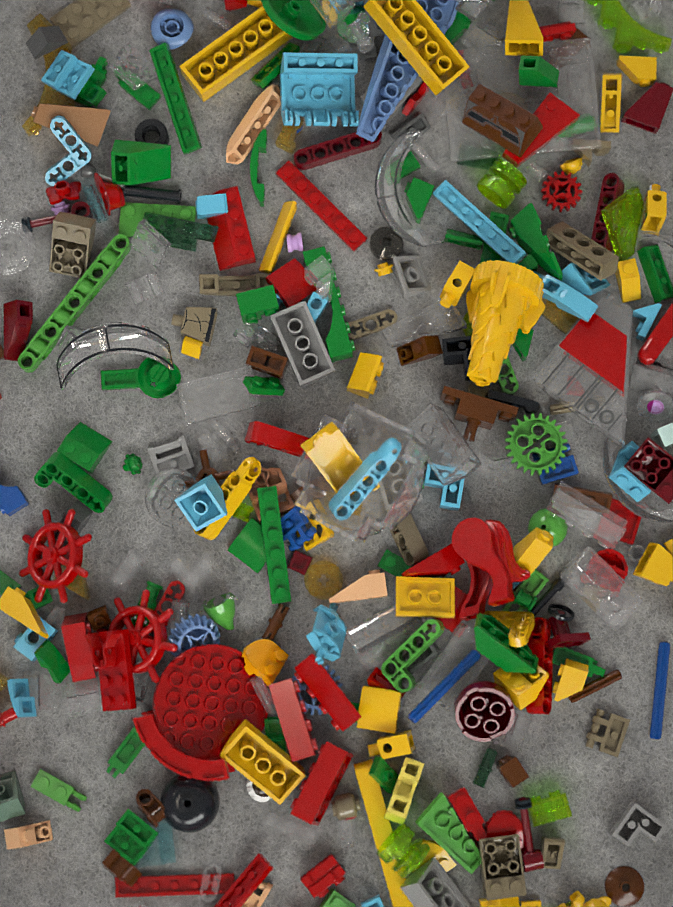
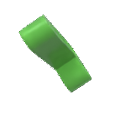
M427 620L382 664L381 670L383 675L399 692H409L415 688L416 680L407 668L443 634L444 624L440 620ZM431 625H436V632H430L432 630ZM419 636L422 637L424 641L421 647L417 646L416 639ZM404 650H407L410 654L407 661L402 657ZM391 663L396 667L394 674L389 672V665ZM403 678L408 679V688L402 686Z

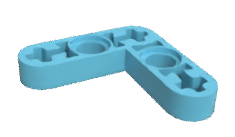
M63 116L53 117L50 129L68 150L69 154L46 171L45 180L51 186H54L58 181L66 180L86 165L92 156L88 145ZM56 121L58 123H63L62 128L64 129V131L69 129V131L65 132L63 136H61L63 131L59 127L55 128ZM69 135L74 136L76 143L73 145L68 144L66 137ZM79 144H81V145L79 146V149H80L83 153H84V152H87V154H86V157H87V158H84V157H81V158H80V157H79V156H80V152H79V150L77 149V146H78ZM70 161L73 163L74 168L66 170L63 167V163ZM57 167H59L60 170H61V173L58 174L57 180H55V179H52V180H51V179H50V176H51L50 173H52L53 175H55L56 173L59 172V169L57 168Z

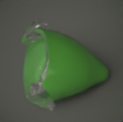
M228 592L208 602L205 600L201 605L200 613L205 611L215 623L227 630H233L235 616L234 601H237L238 598L231 592Z

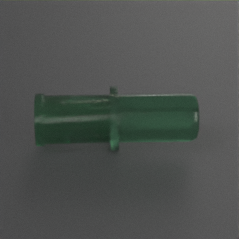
M487 748L481 764H478L479 769L473 784L482 788L485 787L490 772H493L491 769L498 754L496 750Z

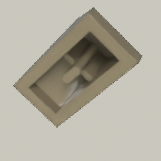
M541 838L544 868L560 869L565 845L563 838Z

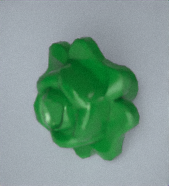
M134 453L131 455L127 454L124 460L125 464L123 465L124 471H131L132 475L140 474V469L143 466L141 458L135 456Z

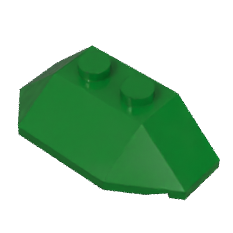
M479 613L474 626L476 650L505 672L535 673L539 658L531 652L527 644L522 647L510 646L508 638L510 629L493 616Z

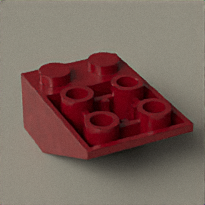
M648 437L624 467L660 498L670 504L673 502V455Z

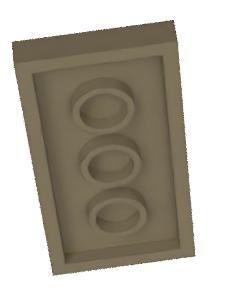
M75 0L51 17L50 21L54 26L60 27L68 44L73 49L129 9L131 3L128 0Z

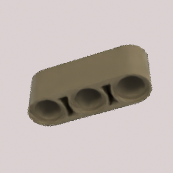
M401 509L389 514L386 522L404 562L408 566H413L428 558V550L410 512L407 509Z

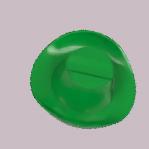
M155 356L146 358L140 364L137 371V381L140 389L152 398H163L172 394L178 388L181 381L178 367L173 363V369L165 361ZM162 357L172 365L171 360Z

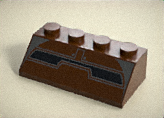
M478 84L469 96L462 121L465 126L520 158L543 129L537 116L481 84Z

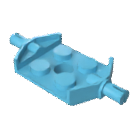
M335 603L330 604L329 608L319 605L313 609L314 612H317L313 630L306 637L317 653L315 659L317 664H323L324 659L333 662L341 656L347 627L338 616L339 614L336 612L338 605Z

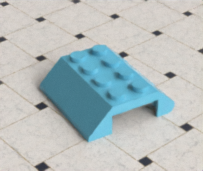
M283 52L280 71V102L283 125L292 126L294 122V126H299L300 117H304L306 126H311V122L313 126H329L330 124L331 126H336L337 117H340L343 126H348V123L349 126H358L359 110L355 111L354 76L358 73L357 54Z

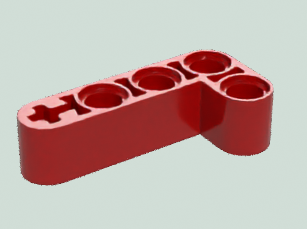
M259 421L249 423L245 442H253L257 446L264 445L311 460L300 446L309 437Z

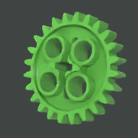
M532 413L530 419L524 415L523 422L517 419L518 426L512 424L510 427L513 431H507L511 438L505 439V442L510 443V445L505 446V450H510L506 456L513 457L510 463L517 462L516 469L523 467V473L530 470L531 476L535 471L540 476L542 470L548 474L549 467L555 470L556 466L554 463L560 465L562 462L559 458H565L566 456L562 451L568 449L566 446H563L568 440L562 439L566 432H559L562 425L556 427L554 425L556 419L549 422V415L542 419V413L538 415V418H535L534 413ZM540 427L543 434L540 436L535 435L533 428ZM546 434H550V437L541 442L538 447H534L526 455H522V452L531 447L534 442H538ZM519 438L526 439L527 446H519L517 440ZM546 442L553 443V451H548L545 448ZM531 453L537 454L539 461L532 462L529 459V455Z

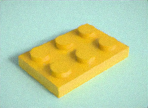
M396 576L395 616L454 618L455 578Z

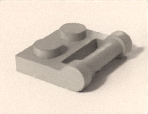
M184 436L178 437V440L155 448H148L158 480L195 468ZM182 447L183 451L157 459L156 455Z

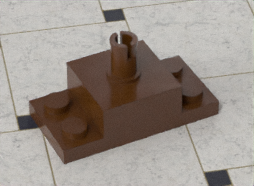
M444 386L440 400H443V403L446 405H458L454 420L467 423L462 439L467 441L469 433H471L470 442L475 441L478 427L491 430L496 416L499 417L498 420L509 423V421L515 419L519 409L512 405L448 386Z

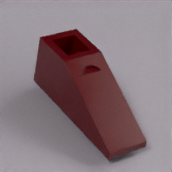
M14 300L4 303V360L18 362L19 356L25 350L33 322V302Z

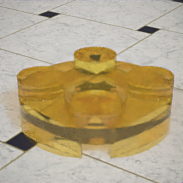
M318 561L308 568L304 583L307 591L312 596L320 600H327L339 593L343 585V576L337 565L329 561ZM321 575L329 578V582H326L325 586L318 582V579L322 577Z

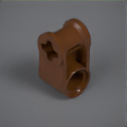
M141 789L136 794L138 808L148 821L157 828L158 823L165 818L164 806L149 789ZM144 798L150 799L148 803H141Z

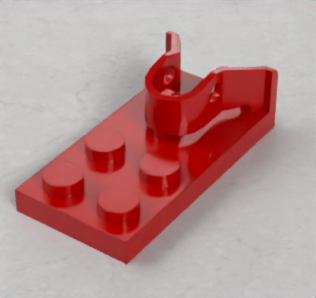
M128 629L85 634L84 638H86L91 649L90 654L93 664L99 671L103 711L136 709Z

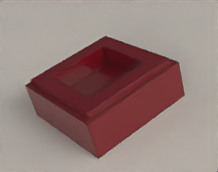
M295 550L287 568L305 576L313 558Z

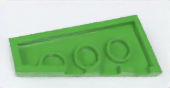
M126 202L120 211L119 234H124L129 238L194 227L196 206Z
M440 792L415 823L463 868L472 874L480 865V852L469 837L463 824L459 821L455 811L449 805L445 795Z

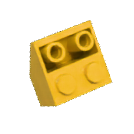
M360 352L347 386L348 392L367 399L370 394L374 395L378 382L375 379L381 376L384 368L382 356Z
M537 665L535 673L505 672L501 668L493 673L494 682L502 686L509 693L513 704L520 710L536 700L549 677L548 673L539 665Z

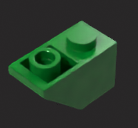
M521 55L519 85L557 87L558 69L540 56Z

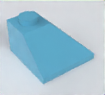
M570 263L562 270V282L583 295L591 296L610 286L606 278L600 281L574 263Z
M212 474L195 483L174 500L196 532L228 514L223 491Z

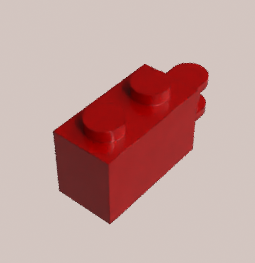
M461 787L447 795V801L455 811L459 821L465 827L466 832H471L476 841L487 838V833L481 825L485 821L466 788Z

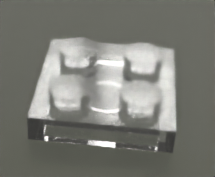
M145 219L138 223L130 243L156 269L163 264L171 246V243Z

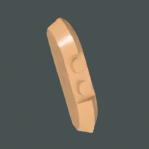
M270 85L256 98L228 142L226 163L240 164L245 160L260 132L266 128L281 105L278 85Z

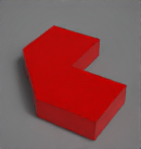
M424 81L418 91L409 98L402 110L404 115L408 116L413 112L430 90Z

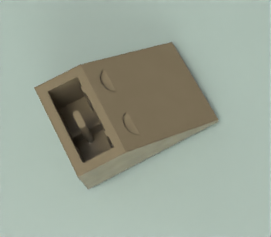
M59 211L53 220L50 272L78 278L82 277L89 267L95 237L96 219Z
M519 834L479 839L484 898L486 900H495L527 895Z

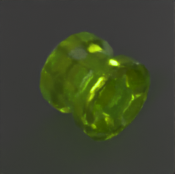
M241 502L232 517L248 523L250 520L249 515L254 511V508Z

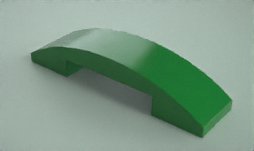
M263 129L257 137L250 159L252 188L260 207H264L265 186L258 183L259 153H267V129Z

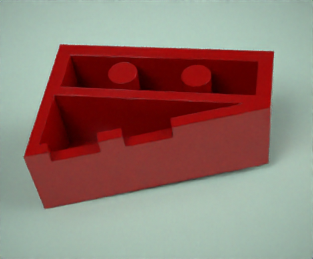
M87 612L64 616L61 624L73 682L93 679L97 676L98 668L93 664L90 654L91 649L86 638H84L85 634L92 633Z

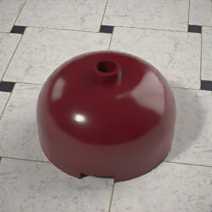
M478 681L466 686L460 692L455 702L456 723L462 733L472 740L490 742L502 734L505 735L513 725L515 711L512 699L502 686L494 682Z

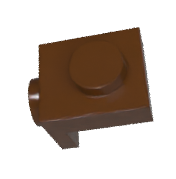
M106 605L89 611L87 614V618L94 631L110 625L112 622Z

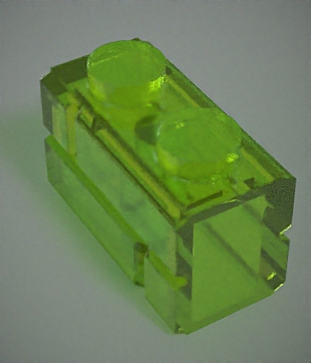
M560 790L549 792L548 797L541 798V795L531 797L532 807L528 809L532 826L536 827L571 817L572 813L566 793H560Z

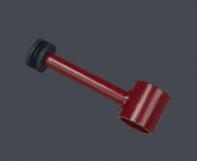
M83 201L73 204L71 212H67L78 215L81 210H86L84 217L93 218L92 210ZM57 215L31 220L30 217H27V219L22 218L21 226L25 233L29 232V230L33 232L34 227L52 224Z
M519 797L515 799L516 809L520 810L526 848L524 852H521L525 873L543 869L544 860L540 849L533 848L528 809L532 807L531 798Z

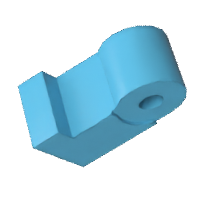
M313 292L307 302V306L316 323L328 306L329 300Z

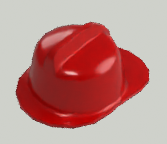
M95 173L96 188L104 202L106 214L110 216L112 210L125 205L123 191L117 184L103 182L100 175Z

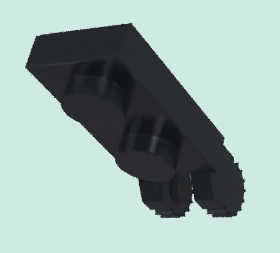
M492 390L488 391L486 396L488 399L521 408L526 414H536L540 409L538 402Z

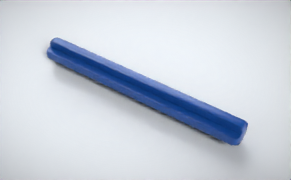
M660 642L658 649L650 738L661 739L670 654V643Z
M475 649L472 650L409 713L408 718L413 723H417L480 659L481 655Z

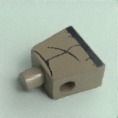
M186 307L184 316L173 314L171 324L181 327V336H188L203 342V345L210 347L218 311L217 308Z

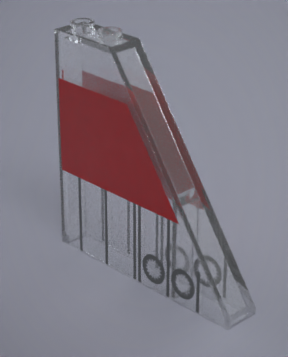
M602 290L593 301L598 305V308L589 321L586 322L580 318L534 371L531 375V380L537 387L623 449L626 439L633 311L629 305L618 302L613 294H607Z

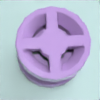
M301 232L296 235L286 234L288 253L294 250L303 251Z

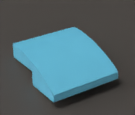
M61 50L41 81L54 90L75 100L95 69L91 65L78 60L74 55Z

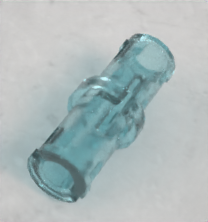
M90 185V188L85 186L82 190L97 223H101L100 220L102 222L108 220V216L102 206V199H99L94 185Z

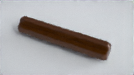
M616 669L584 685L582 691L568 698L571 703H574L622 679V675Z

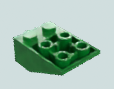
M115 139L111 150L112 184L131 186L171 179V145Z

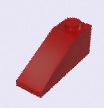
M451 543L407 569L401 575L402 577L445 576L448 573L454 575L462 570L460 566L465 561L455 552Z

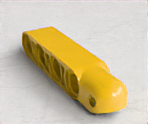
M255 457L246 458L238 469L227 477L221 486L228 514L197 532L194 530L195 534L208 540H213L218 536L261 473V463Z

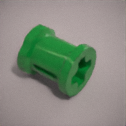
M520 588L512 603H517L526 608L527 612H530L538 597H532Z

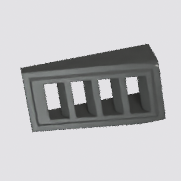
M424 641L419 642L417 646L421 647ZM435 643L430 646V649L433 651L431 654L426 650L423 652L427 656L425 659L420 655L418 657L420 663L417 664L414 661L412 663L414 667L412 669L410 666L407 668L411 674L440 652ZM409 652L402 656L404 660L406 658L409 659Z

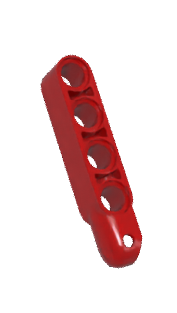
M673 302L637 353V358L645 365L653 364L673 337Z
M536 617L534 618L535 625L528 639L527 646L539 658L538 665L548 673L549 677L536 700L527 705L526 710L529 714L548 715L552 708L553 648H549L548 640L551 639V625L548 619Z

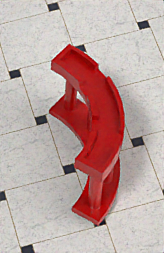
M153 710L142 712V716L133 718L137 733L141 741L150 750L152 756L173 772L187 778L203 781H220L229 779V773L236 771L225 758L201 759L177 749L159 729Z

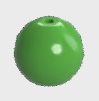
M544 508L538 510L532 515L528 524L529 533L536 527L548 531L553 536V547L560 544L567 535L568 526L566 519L556 509Z

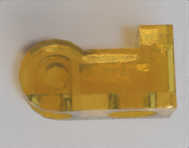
M301 117L299 126H294V122L292 126H283L276 139V147L290 154L294 153L296 149L294 140L303 130V120Z

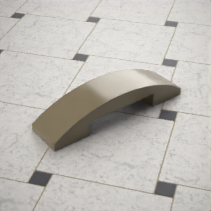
M271 273L256 274L255 276L199 274L200 294L236 296L237 293L269 286L265 277Z

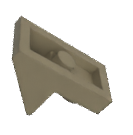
M574 139L571 149L590 167L592 153L596 156H605L611 149V141Z

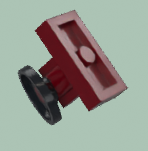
M561 604L549 605L547 611L552 616L549 618V622L554 636L548 640L549 648L577 647L591 640L589 632L570 633L567 621H572L575 616L570 608ZM566 612H568L571 615V617H567Z

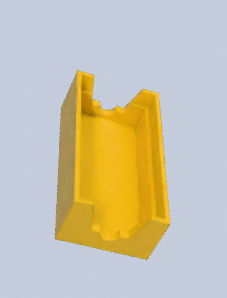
M330 422L300 445L336 493L363 463L333 422ZM379 483L375 486V488L372 491H376L379 487H381Z

